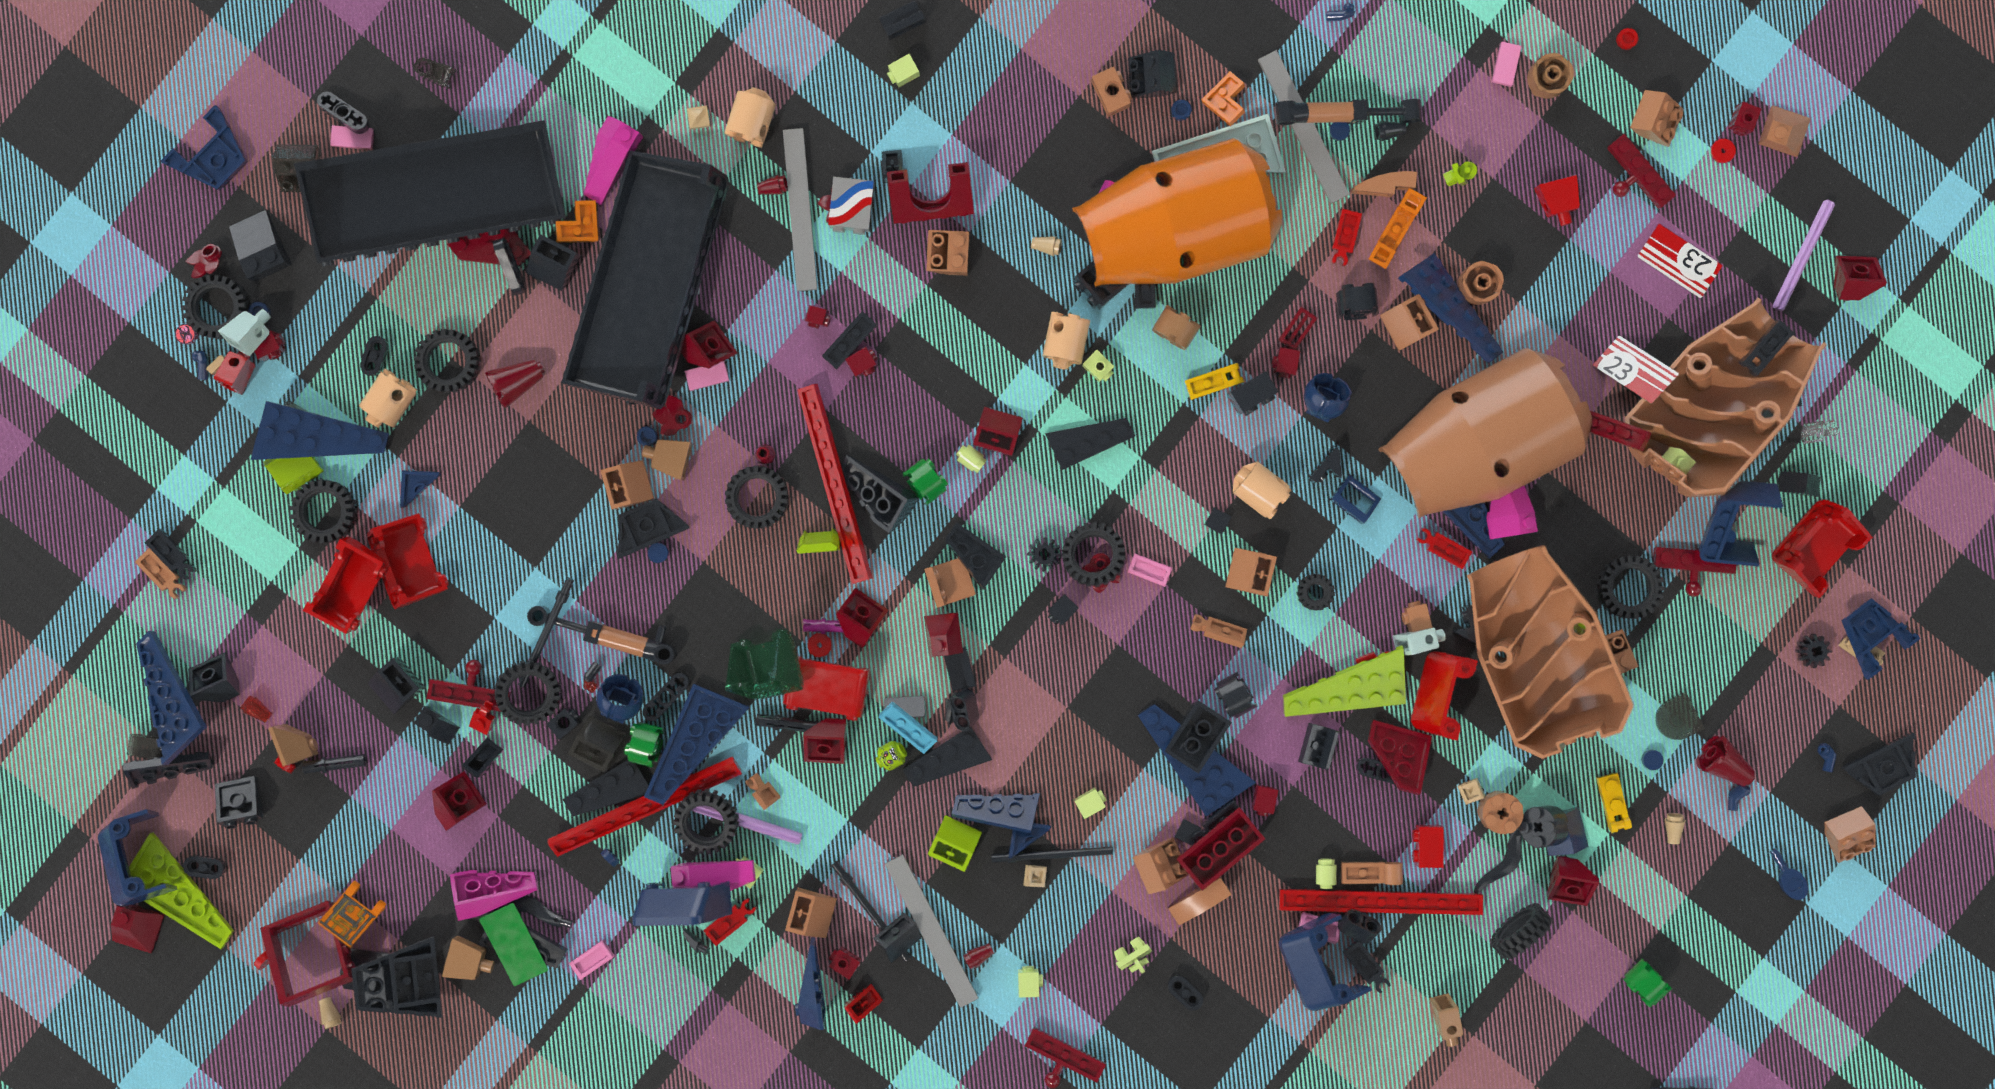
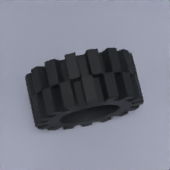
M1307 575L1297 586L1298 592L1296 593L1299 602L1310 610H1323L1330 606L1329 604L1334 600V585L1324 575ZM1314 584H1318L1323 588V596L1319 600H1313L1308 595L1309 588Z

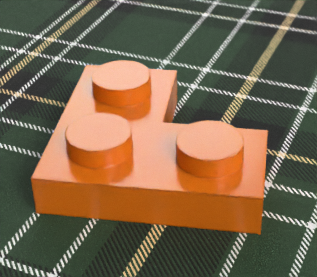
M1229 72L1201 99L1202 103L1229 126H1232L1245 113L1244 108L1233 100L1245 87V84L1232 72Z
M575 201L576 221L555 222L557 243L598 242L596 201Z

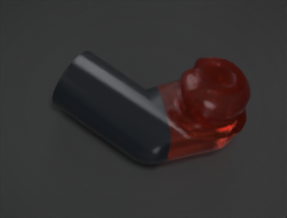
M593 662L584 674L583 688L590 693H594L598 687L597 683H594L593 680L602 668L596 662Z

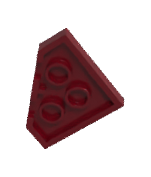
M508 228L501 229V234L489 236L488 232L480 233V238L469 240L468 236L459 237L460 241L447 244L459 260L466 262L500 265L493 248V241L500 238H506L518 267L528 260L531 254L530 249L515 231L509 232Z
M1373 720L1368 736L1370 746L1399 790L1420 795L1432 736Z

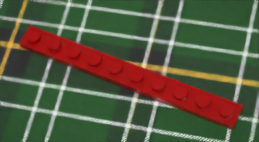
M812 384L800 388L797 392L851 582L855 584L873 579L818 384Z
M732 756L690 775L664 805L643 796L547 839L548 845L558 857L681 802L691 792L695 794L699 789L703 792L705 789H710L742 774L741 769Z
M1279 889V910L1348 912L1350 909H1355L1367 913L1483 915V894Z

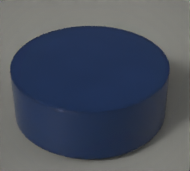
M1183 99L1175 101L1171 107V114L1178 121L1188 119L1192 111L1190 103Z
M1333 122L1329 128V135L1335 141L1345 140L1350 133V126L1347 122Z
M261 302L253 303L248 309V313L253 316L261 309H264L269 315L271 314L270 308Z
M645 426L638 430L637 441L642 446H653L657 442L658 434L652 427Z
M655 543L648 549V557L654 563H662L669 556L668 548L662 543Z
M1647 750L1643 753L1641 762L1646 769L1658 770L1662 767L1664 759L1660 752Z
M605 848L600 853L613 867L620 861L608 848Z

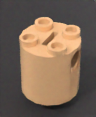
M754 87L746 91H737L724 134L734 137L733 139L738 142L745 143V141L751 142V145L762 148L776 104L767 92Z
M1051 312L1043 357L1053 360L1052 367L1068 370L1072 364H1082L1090 320L1080 318V316L1068 314L1067 317L1063 316L1062 313Z
M384 369L368 390L359 407L368 413L365 420L379 428L382 423H385L394 428L415 397L417 389L406 380L401 379L400 381L394 373Z
M1258 461L1244 465L1234 477L1233 493L1265 518L1271 519L1277 512L1276 508L1279 503L1283 504L1290 496V486Z

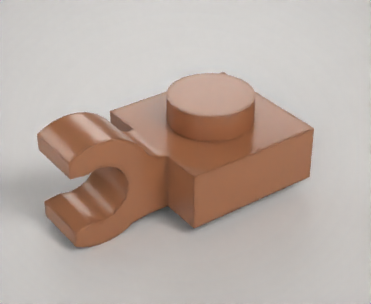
M757 773L745 781L749 788L755 790L752 795L763 810L781 798L771 783L767 782L764 784Z

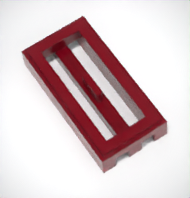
M1300 307L1278 341L1285 344L1286 347L1296 350L1318 317ZM1301 313H1304V317L1289 339H1284ZM1307 318H1311V321L1294 345L1291 344Z

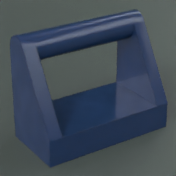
M1349 474L1329 500L1360 524H1365L1381 498ZM1348 483L1373 502L1365 513L1341 496Z

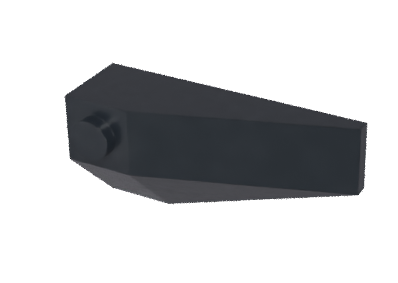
M845 456L841 468L847 486L851 491L855 492L860 499L859 502L862 507H865L870 513V518L886 532L892 533L910 515L919 497L904 486L852 456Z

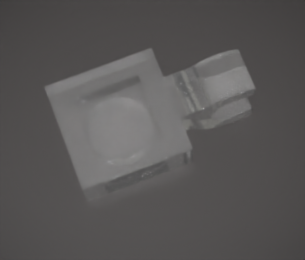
M1835 420L1805 423L1802 428L1801 441L1803 444L1824 441V436L1838 435L1840 428L1835 427Z

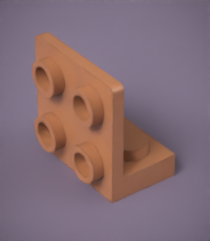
M958 558L924 569L937 608L976 594L969 572Z

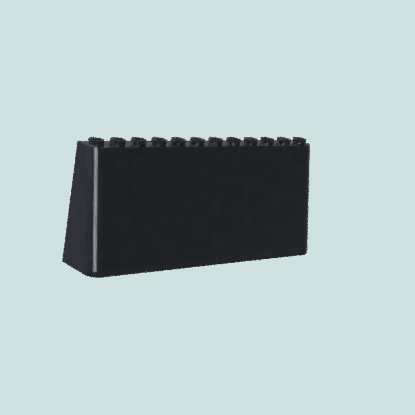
M545 120L294 163L317 263L322 262V266L335 264L334 260L343 259V262L355 261V256L364 255L366 259L377 257L376 252L385 251V254L388 255L398 253V248L406 247V251L419 249V244L426 243L427 247L437 246L441 240L453 243L460 241L459 237L468 236V240L480 238V233L488 232L489 236L501 234V229L508 228L509 232L521 230L520 226L523 225L535 228L540 227L541 222L549 221V225L555 224L556 221H561L562 218H566Z
M629 151L617 196L614 199L612 213L608 220L606 233L603 237L601 250L597 257L596 267L591 277L589 291L586 294V301L580 315L579 325L574 335L571 351L569 352L566 369L563 372L562 384L656 409L664 407L728 191L729 178L726 174L710 164Z

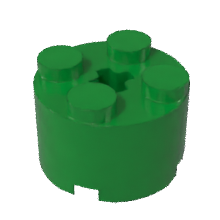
M929 458L926 461L924 459L919 460L902 473L904 477H909L907 483L920 500L925 498L926 502L924 504L926 506L946 492V486L948 485L942 475L938 476L934 471L936 467Z
M642 722L638 724L633 723L630 735H632L631 742L626 744L624 751L628 761L654 767L653 761H658L664 740L660 739V734H664V728Z
M1641 959L1623 978L1627 983L1626 985L1634 993L1639 991L1638 995L1648 1007L1655 1006L1672 990L1671 986L1665 983L1662 977L1644 959Z

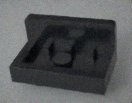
M1308 723L1298 762L1329 770L1333 760L1334 749L1338 742L1339 731Z

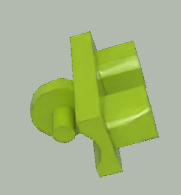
M1465 162L1462 165L1455 163L1452 165L1453 170L1443 173L1447 185L1452 186L1459 183L1463 186L1468 184L1467 180L1473 179L1477 175L1478 170L1472 162Z

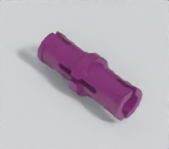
M826 618L821 620L803 619V632H821V634H826V632L844 633L842 627H840L839 620H826Z

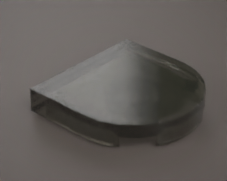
M1686 692L1664 702L1656 712V726L1659 732L1669 739L1682 740L1705 729Z

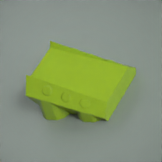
M314 457L267 459L263 462L264 467L267 468L285 494L300 490L303 484L317 478L319 474L324 472Z
M834 528L831 531L807 533L804 530L799 538L797 554L839 551L838 533Z

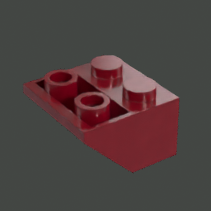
M984 407L973 446L1012 457L1023 418Z

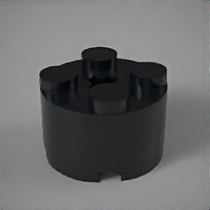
M1364 283L1358 287H1354V284H1346L1342 286V290L1336 293L1339 319L1344 316V320L1348 321L1367 319V314L1372 313V317L1379 314L1377 289L1374 287V283Z
M1238 671L1217 682V687L1214 689L1220 700L1224 699L1227 704L1224 708L1229 717L1234 716L1236 719L1258 707L1256 702L1252 704L1251 701L1254 697L1243 678H1237L1240 674Z
M1556 806L1532 807L1524 813L1522 823L1518 829L1525 841L1535 848L1556 846L1563 843L1568 836V818Z

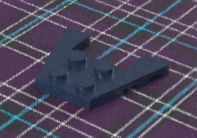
M214 105L202 117L217 131L211 140L189 162L174 148L164 156L161 162L220 191L248 161L221 109Z
M1872 598L1866 600L1841 620L1866 680L1872 678L1883 669L1870 651L1889 635L1893 634L1904 650L1910 648L1921 639L1916 633H1910L1906 629L1907 626L1905 624L1895 621L1891 617L1892 614Z

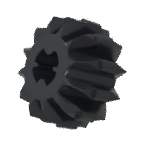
M1046 537L1043 538L1042 545L1039 539H1036L1035 542L1038 547L1036 548L1032 544L1029 546L1035 550L1034 553H1027L1028 556L1035 557L1029 563L1032 564L1037 561L1038 563L1034 567L1036 570L1040 564H1043V572L1046 571V564H1048L1050 570H1053L1054 567L1051 562L1053 561L1057 565L1060 563L1054 559L1055 556H1062L1061 553L1054 552L1060 546L1057 545L1052 548L1051 546L1055 542L1053 539L1049 545L1046 544ZM1041 549H1046L1050 553V557H1047L1048 560L1044 561L1039 556V551L1042 552Z
M1811 634L1810 637L1803 636V642H1797L1800 649H1796L1795 652L1801 654L1797 659L1798 661H1803V666L1808 667L1810 665L1811 668H1817L1819 665L1823 667L1825 666L1824 660H1831L1827 656V653L1833 652L1832 649H1827L1831 643L1829 641L1824 642V636L1817 637L1816 634ZM1812 648H1815L1813 650H1816L1815 655L1813 654L1814 652H1811Z

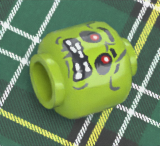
M889 741L878 748L876 762L879 767H884L886 770L891 771L905 763L907 752L900 742Z

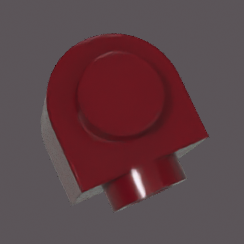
M809 305L804 320L808 322L807 326L819 329L820 326L828 327L831 320L829 311Z

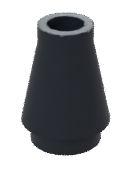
M1380 121L1374 127L1375 137L1377 140L1386 141L1399 135H1405L1406 125L1404 122Z

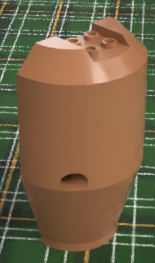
M1757 298L1753 304L1691 343L1669 367L1676 371L1678 376L1653 403L1642 398L1625 417V423L1652 433L1643 452L1628 447L1632 455L1644 468L1651 465L1654 471L1665 476L1673 485L1678 486V493L1684 496H1722L1731 488L1790 421L1820 353L1827 346L1824 342L1820 346L1811 345L1792 336L1763 371L1756 377L1752 376L1749 373L1750 370L1747 367L1743 368L1739 361L1775 322L1764 309L1760 298ZM1757 357L1753 359L1755 364L1760 361ZM1669 447L1682 449L1696 461L1687 474H1684L1662 457Z
M1523 348L1438 393L1386 445L1379 448L1380 452H1384L1391 459L1404 479L1414 500L1418 518L1427 514L1500 499L1584 454L1592 426L1591 412L1587 401L1580 402L1578 393L1574 390L1567 375L1563 372L1565 365L1559 359L1535 350ZM1494 471L1500 472L1502 478L1498 477Z
M1542 545L1513 554L1468 574L1478 658L1514 745L1543 759L1561 753L1566 745L1577 742V738L1583 736L1590 738L1597 735V731H1599L1602 739L1621 733L1634 707L1630 693L1596 612L1548 554L1546 546ZM1577 623H1582L1586 629H1582ZM1498 651L1505 652L1507 658L1501 657L1498 654Z

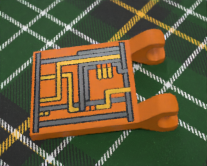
M353 881L342 896L318 922L321 927L350 948L384 911L386 906L384 901L379 900L374 908L369 910L354 899L353 896L360 887L357 881Z

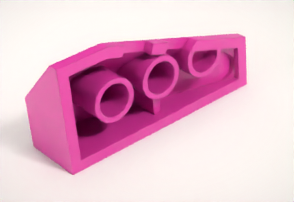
M611 116L606 118L598 131L584 190L586 197L596 201L601 206L624 170L629 151H635L643 138L638 131Z
M754 860L687 862L671 866L673 888H693L698 886L699 882L710 881V885L730 881V891L756 881Z
M468 870L450 874L458 921L483 915L537 890L534 872L509 871L507 874L496 873V871L478 873L477 870Z

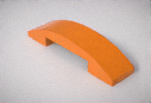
M1408 188L1368 260L1384 269L1388 267L1399 244L1427 197Z

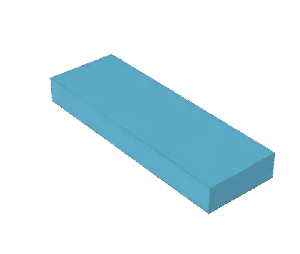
M893 701L879 714V718L923 754L937 742V737Z

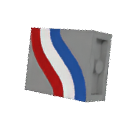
M833 177L828 223L829 228H832L833 232L845 233V230H852L853 234L865 235V232H870L869 224L872 196L875 189L874 181Z

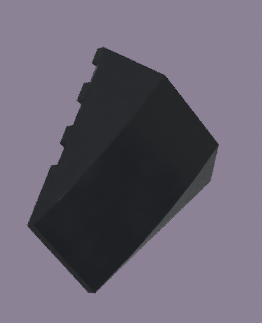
M434 936L351 969L356 1010L442 1018Z

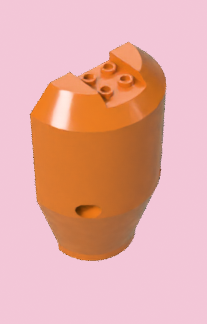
M1231 138L1142 165L1082 205L1072 208L1073 212L1079 216L1090 243L1096 269L1095 287L1103 284H1175L1266 256L1281 229L1282 209L1276 210V201L1270 186V179L1265 172L1270 167L1265 158L1237 139ZM1156 177L1160 178L1161 186L1156 182ZM1180 257L1184 259L1182 266L1180 265Z

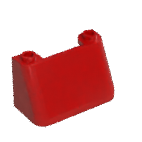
M1824 499L1816 502L1773 551L1771 557L1811 595L1820 599L1829 586L1828 581L1823 578L1824 575L1848 548L1852 550L1862 549L1873 537L1847 507Z
M419 513L374 527L367 533V540L371 551L387 561L389 569L382 580L394 609L407 606L448 589L446 575L437 572L423 536L425 529H427L425 519L420 517Z
M350 536L339 539L335 548L340 551L334 554L336 558L319 591L314 593L315 597L312 603L308 601L303 609L304 612L345 634L350 633L352 630H357L361 623L359 618L380 578H383L389 569L387 561Z
M1433 651L1427 655L1411 715V723L1414 728L1458 741L1460 724L1457 720L1447 717L1456 677H1471L1476 670L1477 660L1439 651Z
M791 655L788 658L782 704H785L786 709L798 710V707L846 715V719L858 721V717H863L871 669L855 668L853 666L827 663L808 658L804 659L800 656Z

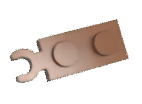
M150 548L135 561L162 591L169 589V595L173 599L179 598L176 594L177 588L182 592L187 590L183 584L176 582L180 577L175 572H172Z
M1194 615L1191 630L1197 632L1204 631L1203 636L1239 648L1243 647L1247 633L1246 628L1212 617H1208V620H1205L1200 615Z

